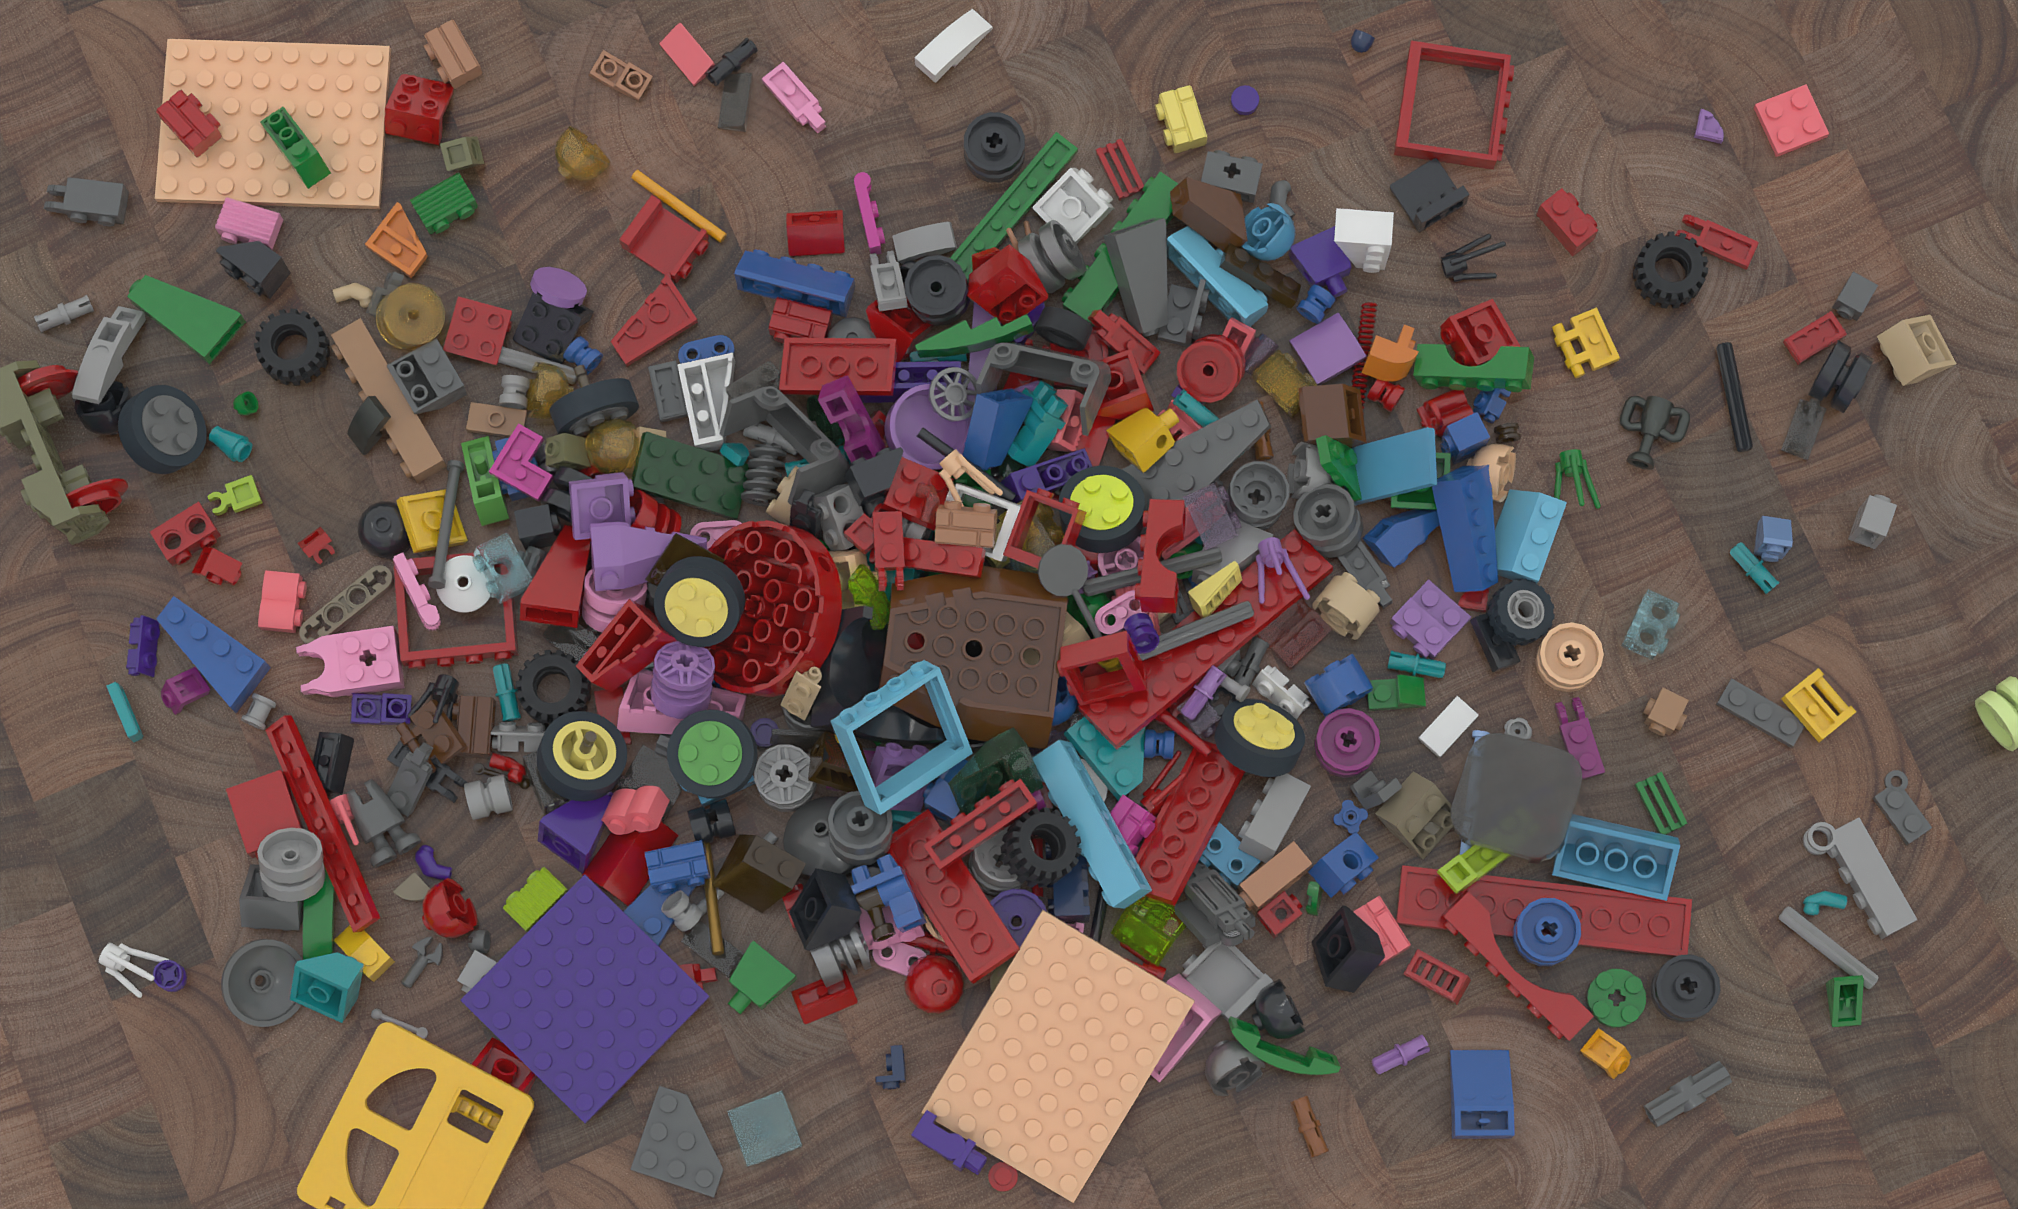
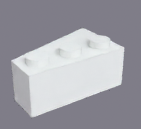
M1336 208L1334 241L1356 268H1363V271L1369 273L1385 270L1392 246L1393 212Z
M733 353L677 365L696 448L713 451L721 449L723 443H726V436L722 437L719 433L728 402L731 400L735 369Z

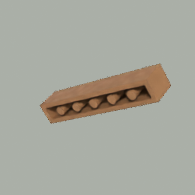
M361 318L331 334L335 341V344L331 345L334 353L339 360L344 358L349 367L344 369L352 384L358 381L363 389L358 393L362 401L364 402L368 396H376L390 414L391 418L380 431L386 429L390 436L386 442L394 455L399 452L404 461L400 463V466L407 478L413 476L418 484L446 468L447 466L419 417L413 413L386 366L388 364Z

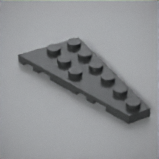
M1255 400L1176 441L1174 446L1144 473L1133 464L1122 470L1133 476L1140 484L1145 497V510H1149L1150 499L1184 500L1186 508L1204 495L1215 484L1214 482L1224 472H1227L1233 466V463L1245 451H1248L1272 426L1260 401ZM1143 527L1139 537H1141V534H1146L1147 528Z

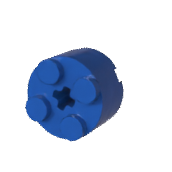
M1353 654L1342 659L1340 662L1337 660L1324 668L1325 672L1320 676L1317 674L1304 682L1325 718L1336 710L1357 702L1373 689L1370 680Z

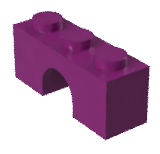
M847 375L822 385L818 401L830 423L838 422L845 438L844 450L851 463L862 457H865L866 460L876 457L875 454L885 449L886 446L849 376Z

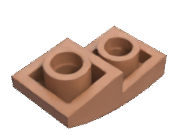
M605 50L602 51L589 73V76L638 101L653 77L632 63L628 62L626 64Z

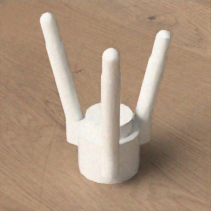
M113 943L107 944L99 957V963L106 967L105 972L114 976L138 998L142 997V993L118 970L123 971L127 968L150 981L154 980V976L130 963V956L127 954L155 962L169 960L158 955L130 948L122 943L119 946Z

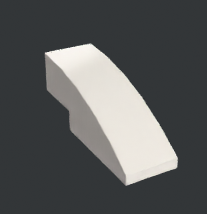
M971 9L934 38L915 57V65L936 83L952 66L956 67L993 27L976 11Z

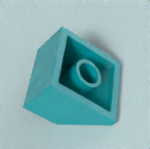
M338 952L297 961L294 968L290 1000L343 1023L358 999L364 964L358 962L353 957L345 956Z

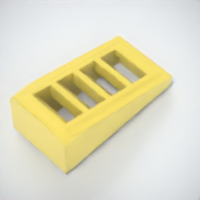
M1233 561L1188 592L1192 608L1201 618L1211 615L1242 581L1240 568L1236 561Z

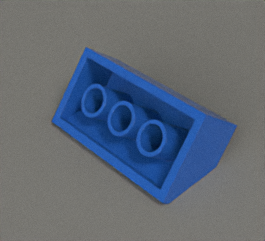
M745 250L734 273L738 290L775 300L779 297L832 310L833 315L847 317L855 290V280L851 278L850 274L843 271H835L834 273L823 271L824 268L816 264H807V266L796 264L797 261L789 257H780V259L769 257V254L762 250H753V252Z

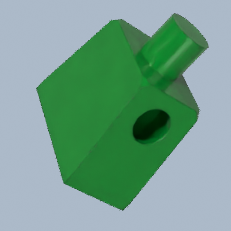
M752 941L729 980V983L738 991L727 1004L740 1015L751 1002L762 1010L797 980V977L755 941Z

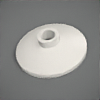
M467 555L457 556L446 562L444 572L445 588L436 589L440 600L449 609L462 613L472 612L485 605L491 597L494 586L493 576L488 566L480 559ZM463 577L469 581L466 587L458 585V581Z

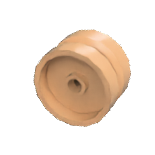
M1573 622L1559 624L1547 633L1538 647L1535 659L1537 672L1544 683L1554 690L1563 692L1578 691L1587 686L1600 669L1604 655L1602 643L1595 632L1585 625ZM1565 655H1570V656H1572L1573 661H1572V659H1571L1570 657H1569V658H1565Z

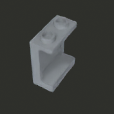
M1221 941L1208 947L1202 945L1206 950L1198 957L1193 954L1182 965L1185 969L1182 976L1222 1011L1221 1016L1227 1022L1230 1016L1238 1019L1255 1002L1261 989L1272 983L1273 980L1266 973L1263 974L1236 946H1226Z

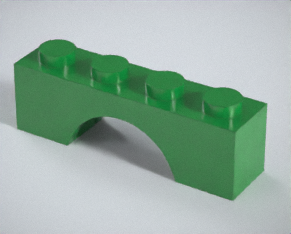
M1417 344V351L1419 352L1415 359L1413 376L1418 385L1425 389L1434 390L1438 387H1449L1453 390H1465L1468 387L1477 388L1481 391H1493L1494 388H1499L1510 392L1531 389L1534 356L1529 347L1501 346L1497 354L1490 361L1479 366L1470 367L1455 362L1446 345Z

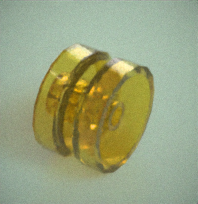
M408 283L397 287L381 300L376 311V324L380 335L389 344L399 349H415L432 341L440 333L445 322V308L441 298L433 289L423 284ZM408 312L413 314L411 319L408 317Z

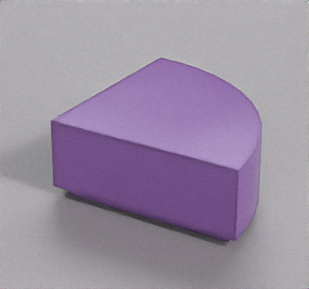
M1700 109L1694 138L1722 144V127L1713 117L1712 113Z

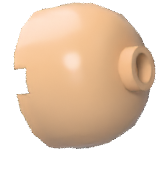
M1503 444L1484 446L1477 451L1474 459L1470 458L1467 462V466L1489 465L1493 501L1503 502L1509 491H1505L1504 487L1508 481L1512 483L1516 465V453L1511 452L1514 449L1513 446Z

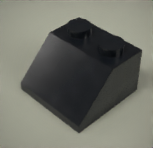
M815 868L789 911L804 949L809 951L848 935L854 924L859 921L862 913L846 875Z
M1344 905L1340 907L1311 941L1325 986L1354 993L1385 958L1379 935L1349 907Z

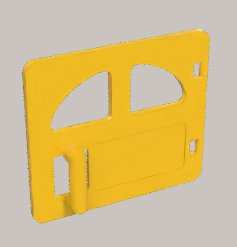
M384 1022L377 1027L297 1187V1194L302 1201L317 1209H335L327 1205L331 1197L345 1204L343 1209H484L534 1109V1101L530 1095L397 1024ZM416 1068L433 1070L436 1074V1082L411 1130L394 1123L368 1108V1097L390 1077ZM467 1090L503 1110V1115L501 1116L460 1094L461 1091ZM458 1112L493 1131L490 1141L485 1143L448 1122L450 1113ZM355 1128L361 1129L389 1144L399 1152V1156L376 1202L370 1206L363 1203L356 1194L348 1172V1141L351 1131Z

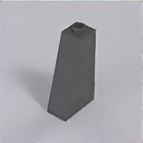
M1151 218L1103 235L1129 324L1139 333H1143L1144 337L1154 335L1160 332L1159 327L1168 325L1165 218Z

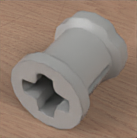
M253 693V702L247 714L243 715L241 720L257 729L264 730L266 718L271 708H275L276 703L266 697Z

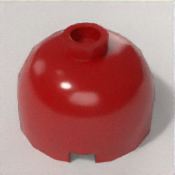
M447 878L428 890L422 905V921L426 928L445 938L462 936L473 930V927L478 922L471 899L468 898L464 901L463 896L459 893L464 889L453 879Z
M929 954L920 957L910 966L904 987L908 999L915 1007L926 1013L940 1014L951 1010L958 1004L963 995L964 980L961 970L952 960L944 956Z

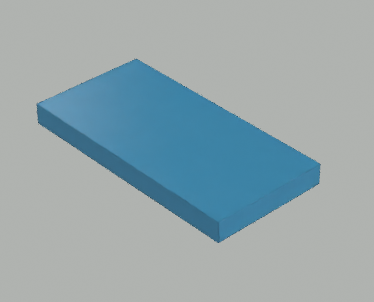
M1427 427L1352 448L1357 456L1356 470L1362 496L1361 500L1354 502L1355 505L1437 485L1435 429Z

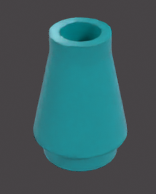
M219 426L214 427L209 434V440L231 461L243 462L252 451L253 445L246 436L225 430Z

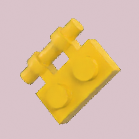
M1597 307L1570 319L1572 330L1566 332L1562 323L1552 327L1556 336L1554 338L1557 347H1561L1566 358L1564 362L1567 369H1571L1575 378L1585 375L1581 364L1587 361L1592 371H1595L1620 359ZM1578 339L1584 351L1577 355L1571 344V341Z

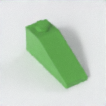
M489 436L461 443L473 502L481 526L509 519L500 481L489 473L490 468L495 462Z

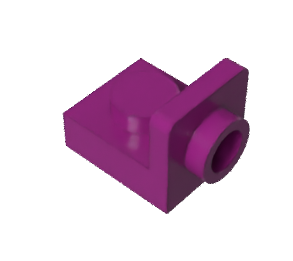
M195 666L166 680L161 690V698L165 706L171 708L176 715L181 713L185 705L208 695L210 688Z

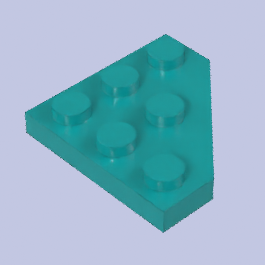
M1085 717L1064 733L1065 737L1072 743L1074 748L1118 801L1122 795H1127L1143 781L1145 727L1119 749H1116Z

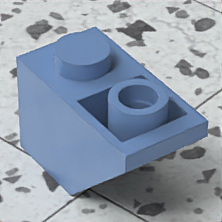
M1762 516L1757 523L1754 555L1761 556V560L1777 562L1778 559H1783L1792 547L1791 520Z

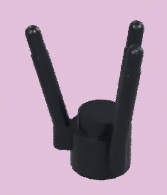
M1486 234L1455 251L1445 253L1446 256L1440 257L1446 279L1453 277L1454 282H1458L1461 280L1496 278V273H1463V271L1468 270L1467 260L1506 246V242L1502 241L1468 254H1463L1489 240L1491 234Z
M446 674L439 675L435 683L429 682L424 694L408 713V718L422 707L430 695H433V700L438 702L433 723H438L446 704H448L446 715L452 723L453 704L458 698L456 691L459 682L454 677Z

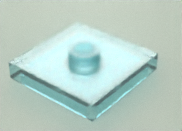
M783 1091L727 1111L747 1167L803 1147Z

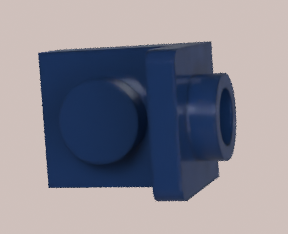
M902 1045L890 1046L891 1053L886 1054L887 1071H892L893 1075L875 1077L876 1084L882 1085L883 1090L899 1089L900 1083H906L904 1048Z

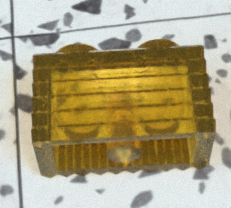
M1277 350L1253 372L1252 378L1292 418L1300 411L1298 388L1316 386L1317 384L1308 373L1302 374L1296 368L1297 362L1290 354H1282L1280 350Z

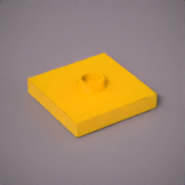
M446 489L404 496L396 501L413 553L436 550ZM456 505L448 547L464 545L468 541Z

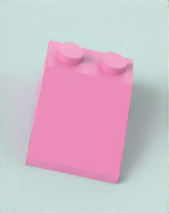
M1181 974L1175 975L1166 983L1191 997L1195 1002L1151 1073V1076L1159 1083L1190 1051L1222 1013L1219 1008Z

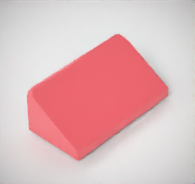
M681 23L677 24L659 43L693 86L706 77L705 72L715 65Z

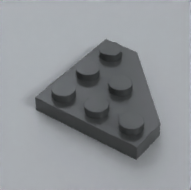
M659 1086L630 1170L715 1198L724 1169L688 1095Z

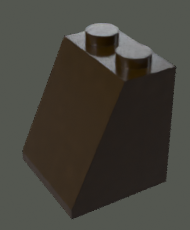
M739 834L712 886L756 911L763 913L793 889L806 863L757 835Z

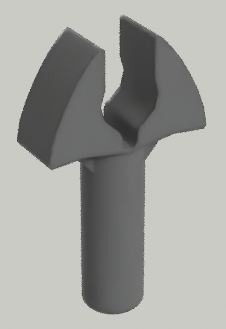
M433 937L424 938L412 946L417 951L418 958L401 981L406 988L413 986L427 964L436 963L440 966L443 958L442 943H439L433 954L427 955L426 948L432 942Z

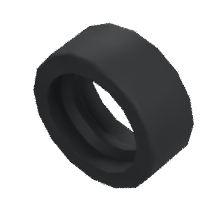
M1051 306L1045 307L1042 310L1035 330L1042 338L1057 346L1079 351L1086 347L1093 328L1088 321L1079 315Z

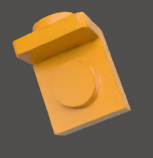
M1599 1028L1580 1050L1584 1056L1603 1068L1613 1079L1628 1068L1631 1055L1624 1045Z

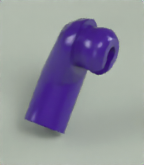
M428 845L421 846L415 854V860L425 876L440 880L451 878L453 869L436 863L432 847Z

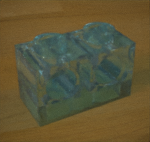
M1648 589L1641 600L1621 646L1651 660L1654 659L1657 653L1662 655L1669 641L1668 638H1665L1668 628H1675L1681 615L1676 612L1680 603ZM1659 607L1663 609L1666 615L1665 618H1655L1652 614V608ZM1644 632L1651 634L1654 638V643L1651 645L1644 644L1640 639V634Z

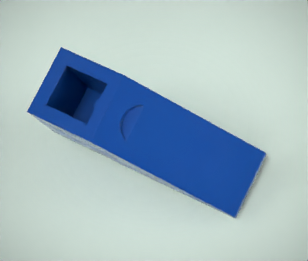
M1413 509L1384 518L1362 539L1382 563L1395 568L1397 565L1405 562L1408 554L1416 546L1423 544L1428 539V535L1437 526H1440L1437 510Z

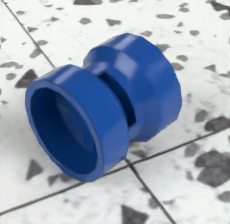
M1313 284L1307 291V298L1301 300L1296 309L1309 321L1319 324L1324 318V311L1327 308H1331L1335 298L1324 288Z
M580 336L569 345L564 352L563 358L569 363H576L577 366L584 365L587 372L586 375H588L601 362L603 354L597 349L590 348L588 341Z
M1145 729L1144 758L1162 756L1164 759H1173L1174 731L1165 730L1163 733H1157L1154 729ZM1157 740H1159V749L1156 748Z

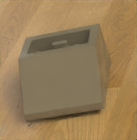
M1413 771L1401 784L1402 788L1392 795L1375 814L1393 835L1424 860L1461 816L1433 782Z

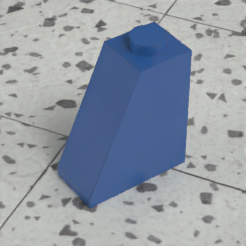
M1012 388L977 394L963 456L982 470L1000 466L1032 405L1033 398Z

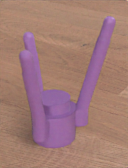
M1270 537L1262 540L1258 544L1260 554L1256 556L1259 603L1263 604L1265 601L1264 565L1266 564L1270 568L1275 567L1276 573L1281 575V564L1283 561L1300 592L1308 600L1310 595L1289 559L1287 549H1282L1280 539Z

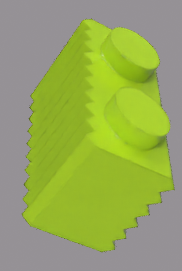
M543 867L540 871L536 870L528 877L524 888L513 892L507 898L503 909L528 932L569 890Z

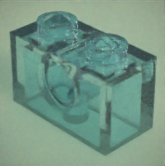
M508 532L476 547L473 553L474 557H472L473 563L479 573H484L488 581L486 582V588L492 598H497L499 604L527 590L532 578ZM494 565H505L508 573L505 575L498 574L494 570Z

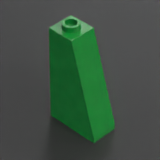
M147 275L132 284L127 296L133 305L209 365L246 323L243 316L236 310Z

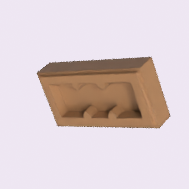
M471 402L466 430L467 432L509 438L518 423L524 427L526 426L528 412L522 409Z

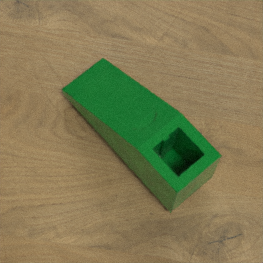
M281 107L260 121L308 189L331 174L318 151L284 107Z

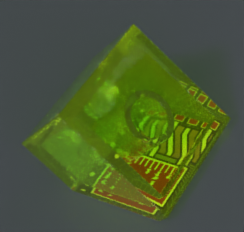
M1143 896L1126 907L1110 933L1118 938L1120 942L1141 954L1146 960L1159 966L1187 926L1175 914V906Z

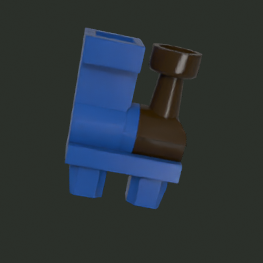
M891 854L877 860L881 873L871 877L866 865L851 870L854 885L851 886L859 906L867 911L875 927L871 930L874 942L884 941L896 934L893 924L886 923L882 908L890 906L897 929L902 933L927 923L907 879L905 870L898 866Z

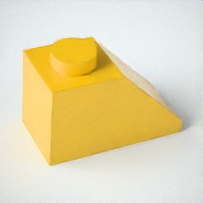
M349 925L334 939L347 956L353 957L358 962L364 964L363 973L373 982L395 963L365 930L353 933Z

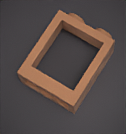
M1293 841L1239 885L1237 894L1245 902V907L1256 915L1258 911L1283 891H1286L1304 877L1310 870L1312 862Z

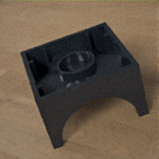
M863 605L842 609L835 642L826 660L819 668L822 678L818 685L821 686V689L812 707L811 727L835 732L831 720L839 716L843 710L856 705L867 694L875 692L879 688L888 623L872 619V607ZM893 705L853 730V734L857 738L884 744L892 742L901 747L939 743L946 740L943 729L934 728L930 723Z

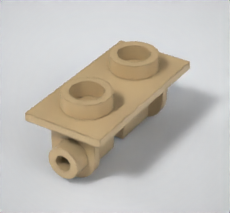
M811 667L809 671L803 674L796 671L781 702L782 707L804 721L821 689V686L818 685L822 678L819 668Z

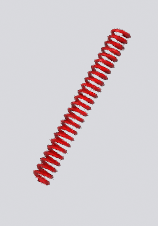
M1365 302L1361 305L1362 310L1360 312L1362 315H1360L1361 320L1358 327L1360 331L1358 332L1359 337H1357L1359 344L1371 345L1373 344L1372 341L1360 340V338L1373 339L1374 337L1360 333L1373 334L1374 331L1369 329L1363 330L1361 327L1372 329L1375 326L1363 324L1362 322L1375 323L1376 321L1362 317L1375 318L1376 315L1364 313L1363 311L1376 312L1375 308H1365L1364 306L1377 307L1378 305L1373 302ZM1361 346V348L1370 350L1371 346ZM1360 362L1356 365L1364 366L1365 362ZM1355 365V369L1353 370L1354 375H1352V378L1354 380L1351 381L1353 384L1351 387H1368L1366 384L1354 383L1355 381L1363 383L1368 382V380L1365 378H1356L1355 376H1369L1363 373L1355 372L1357 370H1363V367H1357ZM1360 389V392H1361V393H1366V392H1367V391L1364 390V389ZM1361 395V399L1366 398L1365 395Z

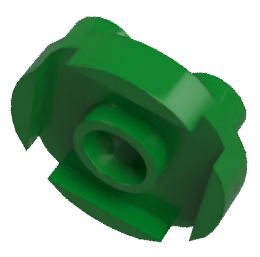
M1609 969L1600 973L1591 982L1586 994V1003L1589 1011L1592 1012L1600 1024L1610 1028H1622L1635 1022L1643 1013L1646 1005V993L1641 979L1634 976L1631 972L1623 969ZM1615 990L1619 991L1620 995L1624 997V1002H1619L1618 1006H1613V1001L1608 999L1609 994H1614Z

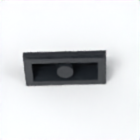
M319 732L313 759V765L324 790L342 794L354 743L352 737L341 733Z

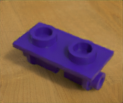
M141 615L140 618H134L133 623H130L129 644L138 646L137 649H128L126 669L129 670L128 675L140 676V674L154 677L157 665V644L160 636L159 622L157 620Z

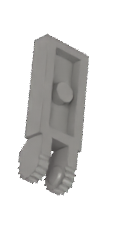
M887 251V263L879 264L876 253L870 254L871 277L879 311L906 308L907 298L899 263L896 262L894 251Z

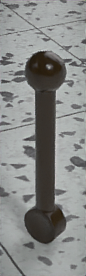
M476 763L473 766V771L477 775H482L483 773L490 776L503 774L487 769L481 763ZM504 774L506 781H509L508 776ZM523 778L521 783H515L520 785L522 789H528L531 786L528 778Z

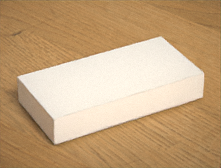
M1457 696L1422 733L1418 740L1440 758L1479 715Z

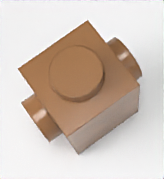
M1662 688L1656 699H1649L1643 711L1644 714L1648 715L1644 723L1649 725L1650 731L1661 736L1665 734L1670 736L1675 729L1680 731L1687 718L1683 711L1689 700Z

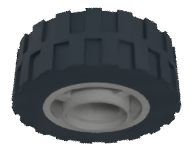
M1527 579L1513 580L1498 589L1492 595V600L1489 601L1487 613L1490 618V626L1493 627L1496 635H1499L1503 641L1510 642L1511 645L1516 646L1519 644L1525 646L1533 643L1544 636L1553 625L1552 621L1555 618L1553 609L1555 608L1550 600V595L1544 591L1545 589L1542 586L1537 585L1534 581H1527ZM1518 608L1523 611L1524 617L1520 615Z

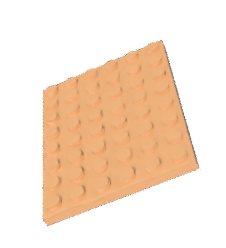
M167 39L162 104L181 89L187 96L192 93L203 105L199 109L205 115L211 113L221 126L218 127V130L222 137L200 157L196 158L161 120L155 200L157 202L224 204L225 198L228 197L247 204L263 206L380 209L385 147V107L388 102L391 59L390 46ZM281 107H284L331 172L330 175L309 189L260 123V121Z
M1042 909L1021 944V950L1012 959L921 1113L924 1114L926 1110L937 1116L936 1122L959 1134L966 1140L968 1138L971 1139L978 1147L1074 1203L1195 1000Z

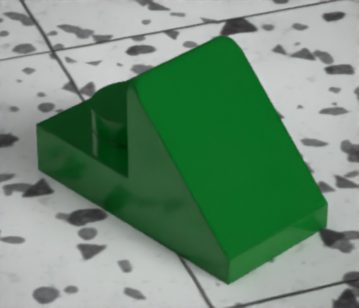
M1397 675L1395 679L1370 680L1373 689L1367 694L1368 711L1426 707L1424 678Z

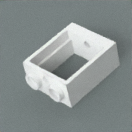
M956 483L955 488L961 501H963L965 494L1008 509L994 549L980 547L986 550L985 556L1001 562L1006 561L1007 557L1003 553L1021 505L964 484ZM950 490L947 494L946 501H954Z

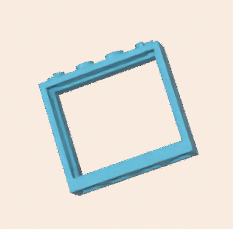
M925 660L913 664L908 671L890 679L885 686L867 694L862 701L851 708H846L839 716L831 720L864 805L880 815L973 754L940 668ZM925 684L946 741L875 787L853 730Z

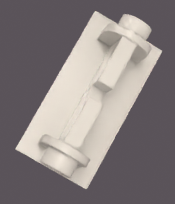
M1267 665L1264 670L1260 671L1252 685L1257 688L1262 696L1267 697L1273 704L1286 710L1297 720L1300 714L1310 706L1309 697L1294 684L1288 690L1285 689L1284 686L1289 682V679L1275 666L1272 668Z

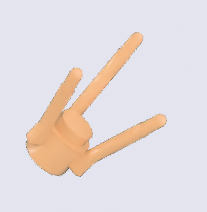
M957 449L939 463L943 468L939 475L945 480L954 501L962 502L950 477L953 475L955 479H958L965 472L989 494L993 495L996 493L999 496L1003 494L1001 489L971 465Z

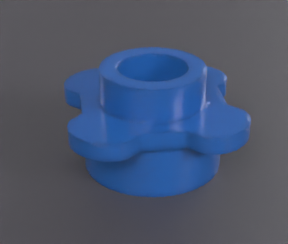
M1345 800L1342 803L1341 811L1334 816L1333 820L1337 826L1341 825L1350 834H1353L1354 832H1359V825L1363 820L1367 819L1368 813L1364 808L1359 809L1354 806L1351 800ZM1348 815H1353V819H1348Z

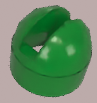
M246 391L234 399L233 408L238 411L239 415H250L258 410V400L253 393Z

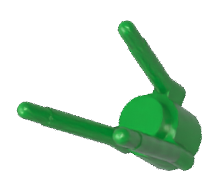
M1571 449L1561 452L1559 454L1560 462L1555 463L1554 498L1560 500L1562 474L1565 473L1566 477L1574 478L1579 505L1584 506V495L1580 475L1583 474L1594 505L1599 509L1601 505L1587 468V462L1582 458V451Z

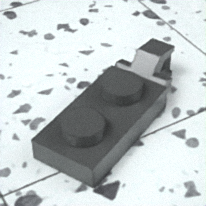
M1361 540L1352 550L1342 556H1337L1346 571L1356 578L1358 585L1365 590L1369 589L1375 592L1380 597L1379 604L1383 609L1393 603V600L1385 590L1390 587L1386 575Z
M425 742L419 748L417 747L414 753L409 752L404 757L387 794L399 812L407 817L413 813L433 770L431 768L432 765L427 763L433 747Z

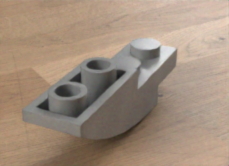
M118 306L111 318H103L81 363L72 392L73 399L96 404L101 402L123 367L122 356L146 320L143 311Z

